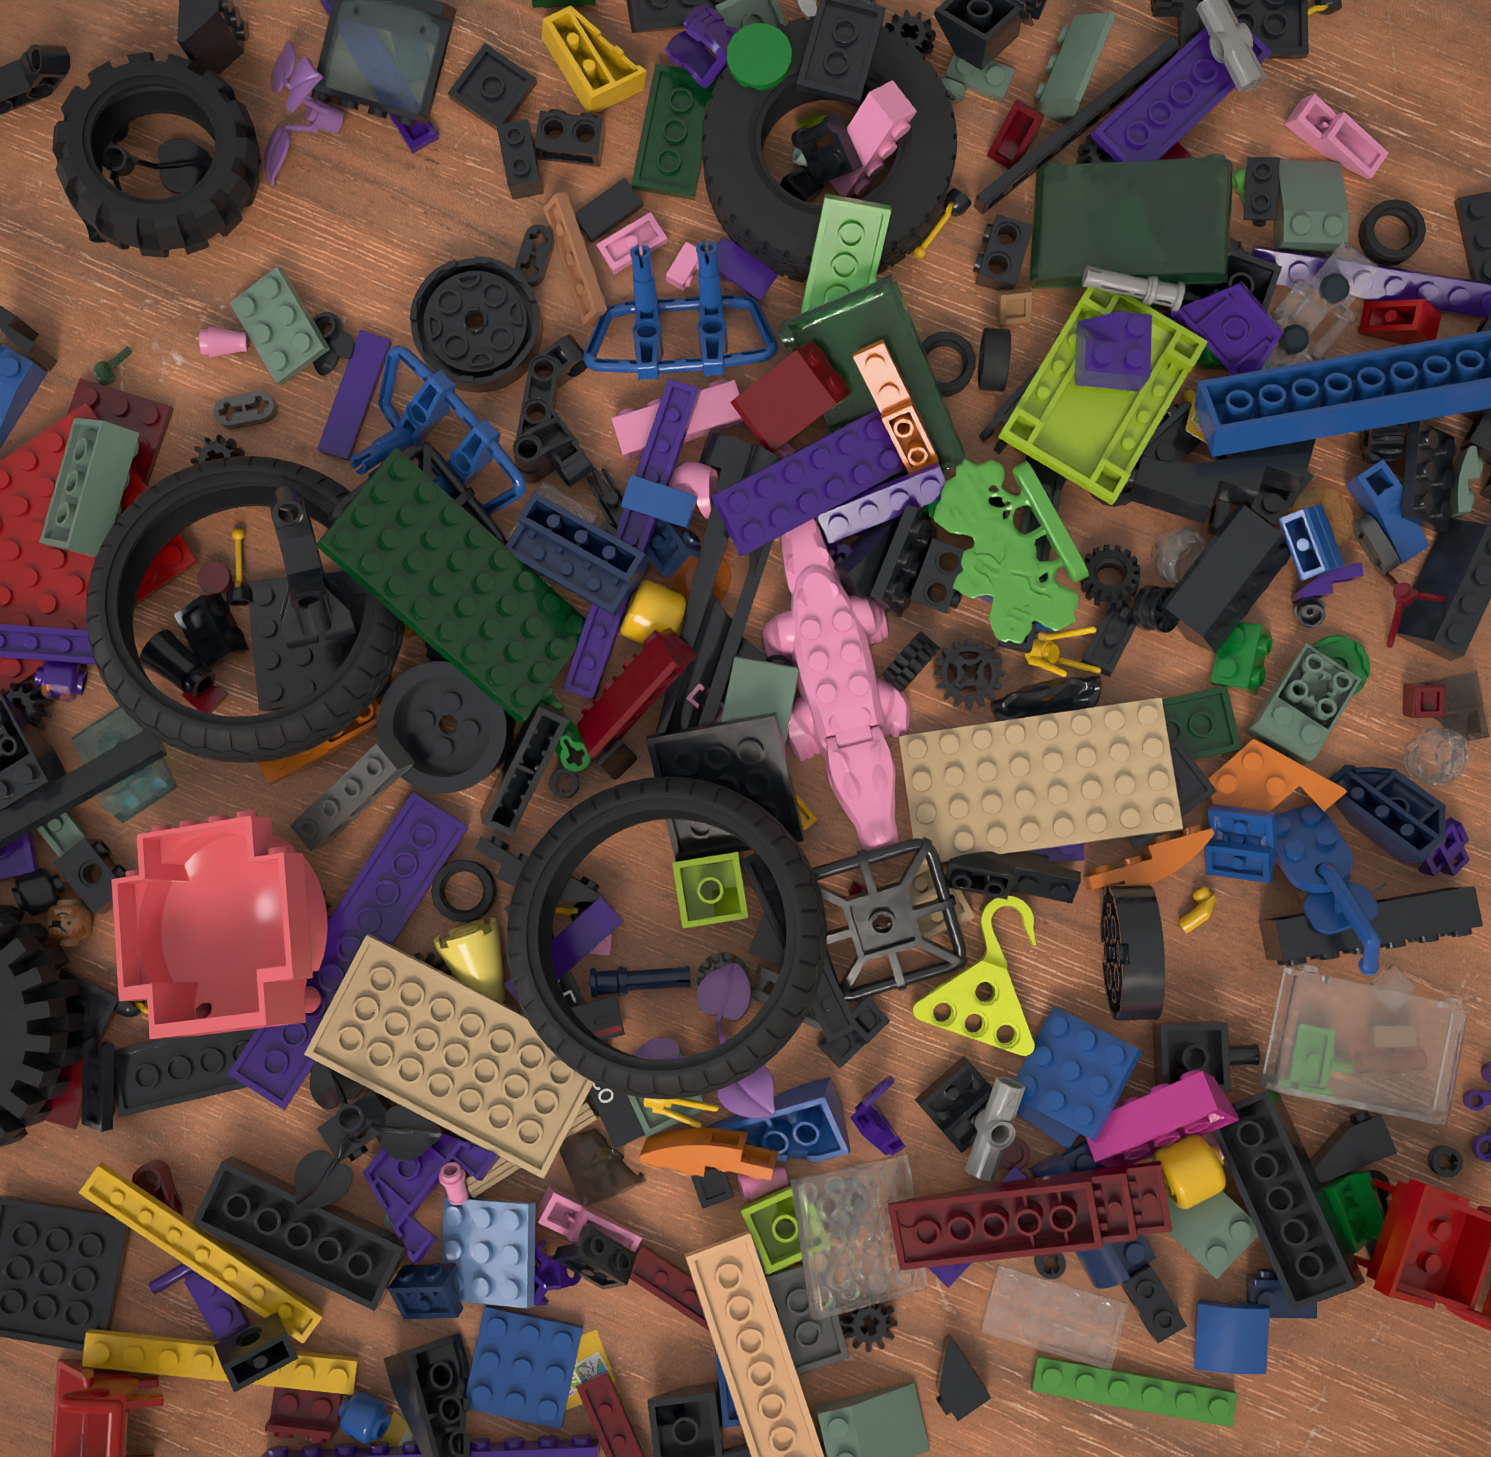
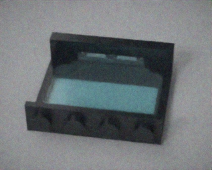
M333 0L317 71L322 75L323 79L312 89L311 96L330 102L331 96L340 99L339 105L357 111L359 105L369 107L368 114L384 119L387 118L388 113L397 116L396 122L414 128L416 122L428 125L457 9L437 0Z

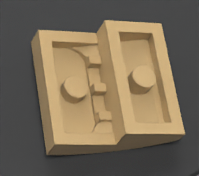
M947 862L941 863L944 870V874L948 866ZM928 865L920 866L907 889L912 906L938 898ZM899 877V878H897V879H895V880H893V881H891V882H889V883H887V884H885V885L892 884V883H895V882H899V880H900L901 877ZM949 888L950 894L955 896L957 902L954 907L959 924L962 925L975 918L961 890ZM942 911L916 918L921 935L930 940L948 932Z

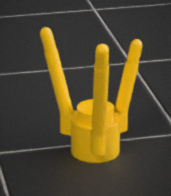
M1083 627L1051 633L1040 631L1038 638L1033 640L1032 651L1025 653L1028 664L1039 666L1062 677H1065L1067 672L1052 664L1057 663L1084 671L1100 673L1101 668L1059 657V646L1052 641L1054 639L1095 633L1096 627Z
M644 1098V1107L653 1108L652 1113L666 1115L696 1128L702 1127L701 1122L668 1108H671L672 1104L714 1112L719 1110L717 1105L686 1098Z

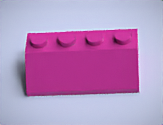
M1192 1070L1183 1074L1180 1077L1181 1080L1169 1085L1165 1083L1153 1087L1150 1090L1151 1094L1142 1098L1132 1097L1120 1103L1121 1107L1111 1112L1097 1141L1094 1142L1087 1137L1086 1139L1095 1163L1106 1167L1138 1164L1152 1158L1157 1150L1176 1142L1187 1134L1204 1136L1240 1119L1215 1078L1204 1071Z

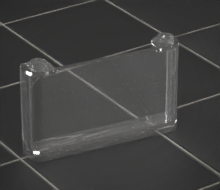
M1301 963L1298 965V970L1284 967L1260 1087L1287 1095L1448 1126L1471 1007L1464 1006L1465 999L1444 995L1443 1001L1351 982L1320 975L1319 967Z

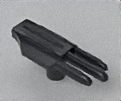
M603 468L601 472L612 489V492H610L596 469L592 474L605 496L602 497L591 476L587 478L588 483L596 495L598 505L608 523L617 529L624 510L621 507L624 493L617 488L607 470Z

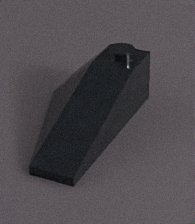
M460 1333L384 1358L392 1392L422 1456L470 1457V1435L466 1432V1412L470 1411L469 1399H466V1379L469 1378V1364Z

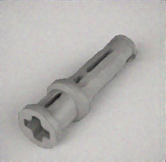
M1090 265L1086 266L1082 278V287L1141 299L1144 305L1159 304L1170 307L1171 311L1174 312L1179 310L1185 293L1184 282L1179 281L1177 284L1158 280V277L1153 275L1151 277L1148 276L1147 279L1099 269Z

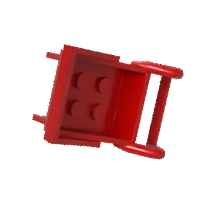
M1374 1178L1372 1185L1391 1192L1392 1199L1372 1259L1368 1260L1353 1254L1357 1264L1368 1269L1366 1276L1375 1280L1373 1289L1388 1297L1434 1309L1436 1302L1443 1304L1448 1311L1462 1320L1491 1331V1285L1482 1313L1474 1310L1491 1261V1207L1481 1205L1477 1209L1468 1206L1469 1199L1412 1178L1409 1179L1408 1184L1398 1180L1396 1186Z
M57 1359L51 1457H154V1455L127 1454L126 1442L129 1413L141 1407L164 1405L163 1394H134L137 1389L159 1387L158 1376H131L121 1370L83 1367L82 1360Z

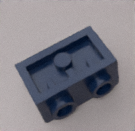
M657 519L646 553L659 573L670 578L690 555L699 558L701 552L699 543L701 541L690 529Z
M456 1263L409 1264L403 1266L397 1272L396 1277L387 1289L403 1319L459 1317L464 1308L451 1284L452 1279L459 1270Z
M1257 1269V1274H1246V1302L1270 1306V1318L1317 1319V1303L1292 1311L1274 1269Z

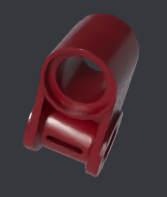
M152 1160L133 1173L132 1182L183 1216L182 1201L176 1191L170 1168L165 1162ZM147 1170L153 1171L158 1179L157 1185L147 1182L145 1176Z

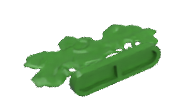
M965 458L961 464L956 466V476L944 483L941 491V501L937 504L933 517L934 521L948 532L973 537L974 547L963 553L961 560L963 571L957 575L953 588L972 599L984 595L993 597L988 619L990 620L995 637L1003 642L1010 640L1014 643H1023L1025 637L1032 629L1033 621H1037L1054 631L1075 623L1076 617L1074 612L1078 607L1079 596L1074 590L1058 584L1055 580L1058 568L1063 566L1068 577L1073 582L1085 579L1089 576V573L1032 467L1027 461H1024L1013 468V476L1021 490L1020 494L1016 496L1002 489L1005 472L1000 462L988 460L977 465ZM996 485L999 491L992 492L989 490V487ZM1003 497V503L1007 501L1010 503L1001 508L990 505L989 498ZM1028 505L1040 527L1028 534H1021L1013 524V515L1016 508ZM1010 510L1008 518L1003 519V512ZM1046 535L1058 558L1054 561H1039L1036 558V539ZM1048 573L1047 581L1040 582L1039 577Z

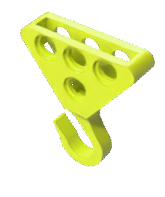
M1008 896L1007 900L994 898L985 905L979 920L985 945L983 956L914 1001L911 1005V1013L920 1021L1021 1056H1028L1034 1051L1035 1044L1007 971L1008 964L994 934L991 919L994 912L1000 907L1010 906L1015 908L1021 915L1022 925L1031 945L1036 946L1033 929L1034 916L1030 907L1017 897ZM982 982H987L992 987V995L985 1001H980L975 993L976 987ZM939 1003H947L951 1010L949 1018L942 1022L937 1021L933 1015L935 1006ZM971 1014H978L982 1019L981 1028L976 1032H968L965 1027V1020ZM1003 1025H1010L1013 1029V1037L1007 1043H1000L997 1039V1030Z

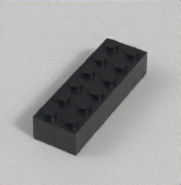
M1475 886L1448 887L1375 900L1378 905V914L1370 922L1380 937V948L1385 947L1386 949L1406 946L1405 940L1408 943L1439 940L1438 934H1440V937L1467 936L1472 934L1471 928L1483 926ZM1305 913L1259 920L1266 960H1277L1278 965L1295 966L1306 964V957H1310V960L1335 959L1340 957L1339 951H1342L1343 954L1352 953L1353 955L1363 954L1364 946L1353 928L1334 934H1324L1312 926Z
M1277 1087L1264 1090L1231 1104L1240 1120L1215 1130L1213 1133L1292 1311L1353 1290L1365 1282Z
M233 1156L221 1162L192 1223L373 1311L383 1303L388 1292L387 1288L393 1281L407 1252L402 1239L398 1238L396 1234L334 1204L318 1209L298 1207L296 1205L294 1185Z

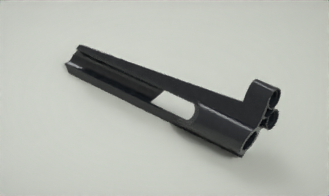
M708 432L699 462L721 470L715 492L717 493L780 460V458L761 446L751 445L738 438ZM714 502L680 633V638L698 656L666 689L656 734L714 723L733 666L734 657L736 656L773 543L772 540L749 553V571L732 619L720 605L712 591L730 536ZM700 683L704 687L703 691L699 689L692 697L699 704V707L696 708L686 698Z

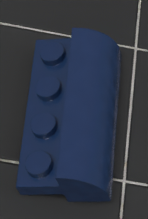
M533 492L517 518L519 525L507 542L506 547L515 554L516 559L530 569L609 614L616 616L630 592L636 591L647 565L646 554L540 494Z
M1086 1139L1060 1155L1056 1152L1028 1168L1032 1177L1036 1178L1106 1168V1166L1095 1163ZM1138 1235V1240L1103 1244V1249L1074 1252L1092 1285L1098 1289L1110 1288L1131 1279L1130 1273L1156 1259L1144 1235Z

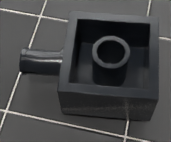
M1220 1021L1152 1023L1155 1086L1165 1083L1169 1085L1181 1080L1180 1077L1183 1074L1192 1070H1200V1072L1204 1071L1213 1076L1222 1091L1228 1092L1231 1091L1230 1066L1259 1065L1260 1051L1257 1044L1229 1045L1228 1023Z

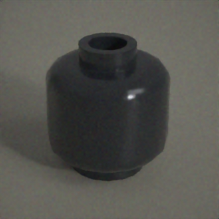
M40 868L35 872L18 877L15 882L16 887L11 889L21 913L27 911L31 916L44 913L48 908L56 905L57 900H61L60 893L65 892L58 873L51 876L46 868Z

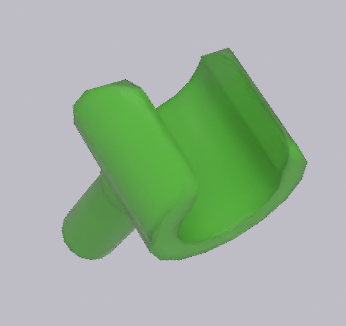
M1246 167L1238 170L1230 178V185L1235 191L1239 192L1243 205L1245 199Z

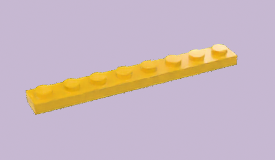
M101 1162L79 1191V1194L262 1317L266 1318L278 1312L287 1334L302 1344L323 1318L325 1312L198 1226L192 1224V1222L105 1163Z
M89 1329L86 1332L82 1360L83 1367L229 1382L214 1348V1345L219 1342ZM296 1351L299 1359L252 1383L254 1385L353 1395L359 1357Z

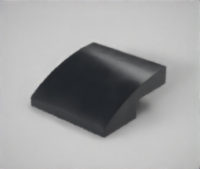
M0 306V330L18 348L51 372L58 361L34 343L39 334L15 314Z
M963 1056L921 1093L915 1101L955 1147L963 1153L975 1141L978 1132L975 1128V1119L978 1113L986 1109L992 1087L970 1061Z

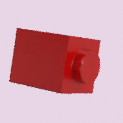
M1425 299L1365 302L1358 332L1361 335L1401 345L1436 340L1442 314Z

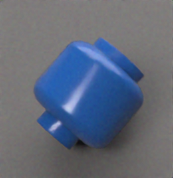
M365 1391L356 1393L352 1398L347 1397L341 1404L338 1415L341 1416V1430L362 1443H370L374 1439H381L391 1422L387 1403Z

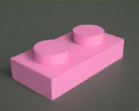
M650 212L596 244L611 272L615 275L632 264L630 250L633 247L639 245L640 256H643L642 245L648 246L651 252L668 243V239Z

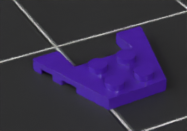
M1242 281L1180 306L1177 312L1170 310L1163 313L1164 316L1184 328L1189 325L1199 337L1208 341L1207 347L1232 375L1260 371L1284 333L1280 325Z
M442 1133V1137L422 1156L410 1161L393 1159L382 1147L363 1174L382 1209L386 1210L393 1222V1229L398 1238H401L405 1244L410 1260L414 1263H419L438 1238L413 1215L438 1184L441 1168L447 1163L456 1161L476 1180L482 1181L500 1156L487 1149Z

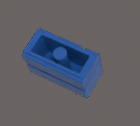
M1322 504L1301 509L1278 519L1282 531L1286 534L1285 539L1301 581L1345 566Z

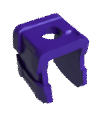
M705 4L696 7L688 14L683 22L686 30L675 35L665 48L669 55L668 58L679 67L683 66L688 70L695 81L703 88L709 87L727 67V47L733 35L739 31L735 26L733 28L731 26L728 27L723 22L725 18L714 7ZM705 44L709 48H711V50L715 53V55L718 58L712 56V54L704 47Z

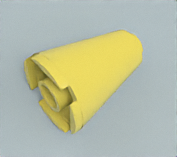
M490 918V924L486 925L484 919L462 924L448 930L450 937L442 940L441 936L438 935L433 940L435 948L455 979L500 1002L506 999L505 987L503 985L504 973L500 932L496 918Z

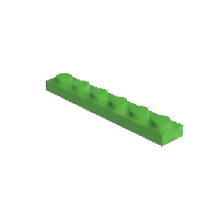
M1037 1354L1031 1383V1390L1033 1392L1226 1427H1233L1238 1394L1235 1390Z

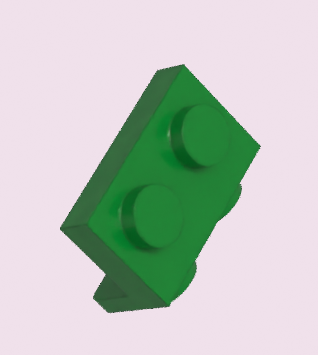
M1240 622L1230 634L1229 639L1216 653L1210 683L1221 687L1227 685V688L1245 690L1249 694L1257 695L1258 688L1265 681L1266 672L1263 666L1266 655H1269L1272 650L1273 639L1271 633L1262 625Z
M1369 1171L1343 1174L1334 1178L1323 1188L1352 1253H1357L1371 1239L1379 1238L1386 1217L1376 1188L1372 1185L1373 1180Z

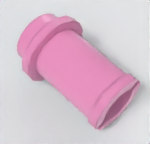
M450 1162L441 1168L439 1181L445 1186L449 1202L453 1205H460L469 1197V1192L464 1182L466 1173L464 1168L458 1163Z

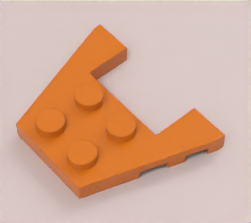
M1255 739L1251 740L1208 778L1217 790L1210 797L1214 805L1271 811L1299 786L1323 811L1328 809L1347 792L1343 787Z

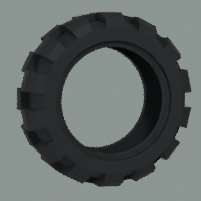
M152 52L127 54L129 63L115 68L107 61L87 74L91 84L85 90L77 85L71 90L60 108L64 115V120L58 121L54 126L52 151L57 159L55 170L74 210L85 225H91L98 231L100 238L122 250L129 249L130 246L139 248L142 256L167 258L169 257V250L184 248L186 254L189 255L210 247L207 239L217 233H220L223 237L228 236L243 220L241 211L244 206L248 207L253 204L260 183L258 166L261 164L258 141L253 122L245 104L236 99L233 88L217 73L207 70L205 73L200 72L197 62L169 54L167 62L155 61ZM159 113L174 114L192 120L211 135L216 143L213 161L209 170L194 187L180 195L157 200L138 198L117 189L103 176L102 151L109 145L114 135L123 126L139 117Z

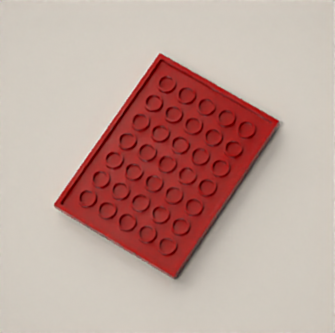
M87 402L0 461V624L87 630L86 595L95 557L39 543L74 418L101 420ZM132 464L129 469L130 481L127 488L123 491L120 501V516L131 503L149 489L140 475L136 473ZM180 533L174 536L152 561L140 584L135 606L200 562ZM0 658V690L9 691L10 683L13 682L18 683L20 686L23 682H28L35 677L38 666L44 667L46 661Z

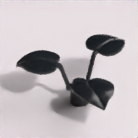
M129 123L114 135L109 145L101 153L102 165L111 172L110 179L113 180L114 186L121 191L119 177L129 175L133 171L134 165H140L161 170L160 178L163 185L175 193H184L194 187L205 176L213 161L212 157L203 148L195 143L181 139L167 141L159 147L158 158L160 163H152L132 157L130 153L116 144L126 138L129 131ZM86 225L90 241L94 243L107 242L100 238L98 231L93 226Z
M316 1062L310 1074L311 1095L315 1102L324 1109H333L342 1103V1107L338 1110L335 1117L336 1124L341 1132L338 1135L339 1142L335 1158L327 1151L317 1150L308 1153L300 1160L294 1178L296 1205L303 1209H318L337 1202L347 1193L352 1183V1170L347 1165L339 1163L343 1156L347 1136H358L366 1127L378 1132H384L382 1145L385 1152L398 1161H410L422 1156L442 1137L440 1126L402 1105L391 1107L386 1112V1126H381L370 1119H366L358 1106L349 1104L347 1099L358 1097L363 1091L364 1086Z

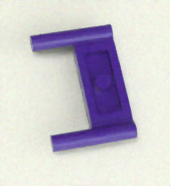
M183 1263L149 1283L151 1291L157 1294L185 1277L184 1283L216 1340L222 1341L252 1325L237 1299Z

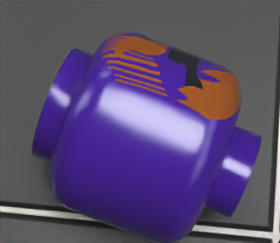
M46 661L44 667L38 666L35 675V685L41 686V693L44 698L72 702L78 695L82 696L84 694L87 671L82 670L80 663Z

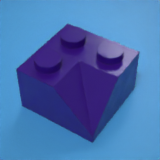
M1119 311L1078 321L1076 328L1075 385L1139 392L1149 380L1151 373L1152 315Z

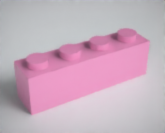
M893 80L868 93L847 127L849 136L863 166L829 181L842 197L864 194L872 186L871 179L884 168V160L897 149L896 142L911 128L909 123L917 111Z
M727 379L716 380L709 384V388L701 390L684 443L706 437L708 432L719 433L746 424L730 403L740 395L735 380L729 382ZM662 398L649 402L647 404L648 407L635 410V408L623 409L617 413L616 417L611 418L625 462L642 457Z

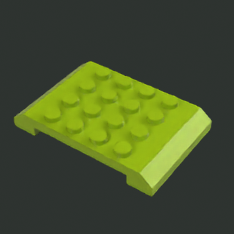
M1087 287L998 438L1110 505H1113L1208 341L1153 308L1144 305V303L1134 297ZM1119 311L1152 315L1151 373L1149 380L1139 392L1075 385L1076 328L1078 321Z

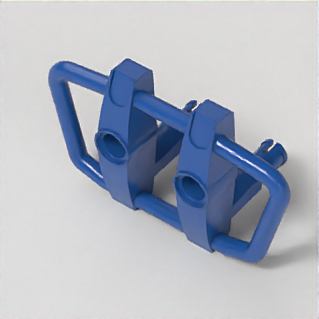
M705 241L698 243L696 246L700 297L671 299L657 298L651 249L646 245H642L643 256H640L639 245L630 250L635 301L608 306L607 311L599 316L585 349L583 360L588 368L597 372L638 373L639 381L645 379L659 380L661 373L704 371V377L710 375L724 376L726 367L770 360L778 351V342L760 303L756 299L745 296L721 295L717 245L714 242L708 241V252L705 251ZM723 308L749 310L765 347L726 354L728 352V338ZM700 310L697 330L699 350L702 358L662 360L664 347L659 312ZM635 314L632 333L636 360L597 358L611 320Z
M400 345L393 346L387 353L378 399L380 410L393 429L373 441L371 446L358 454H354L350 458L352 468L355 469L362 464V467L357 469L356 472L364 475L368 470L382 463L395 448L403 452L409 446L424 440L440 420L449 413L451 407L471 431L457 449L450 454L448 461L450 467L468 487L485 466L492 462L493 458L511 480L513 487L485 504L478 501L489 516L520 499L526 491V481L521 471L498 443L500 432H497L491 426L487 418L481 421L454 392L456 384L452 383L443 373V369L434 373L408 348ZM399 359L425 382L412 401L406 405L402 418L391 403ZM431 464V471L437 476L433 481L453 499L458 497Z

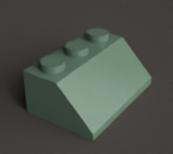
M1107 12L1075 15L1070 27L1067 25L1063 26L1057 44L1062 45L1059 55L1052 53L1045 71L1050 73V77L1047 83L1041 81L1034 98L1035 101L1039 102L1037 111L1044 114L1045 118L1064 125L1076 115L1116 14Z

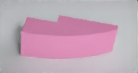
M1316 94L1302 98L1284 123V125L1314 149L1334 162H1340L1341 166L1366 179L1373 177L1389 153L1345 112L1336 114Z
M550 1185L536 1208L535 1219L539 1224L567 1236L571 1242L578 1241L582 1227L588 1224L633 1252H636L643 1239L642 1236L616 1220Z

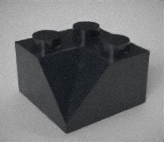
M945 0L935 9L934 16L955 55L979 70H983L1019 36L1025 6L1015 0Z
M716 1382L684 1386L647 1399L654 1457H724Z

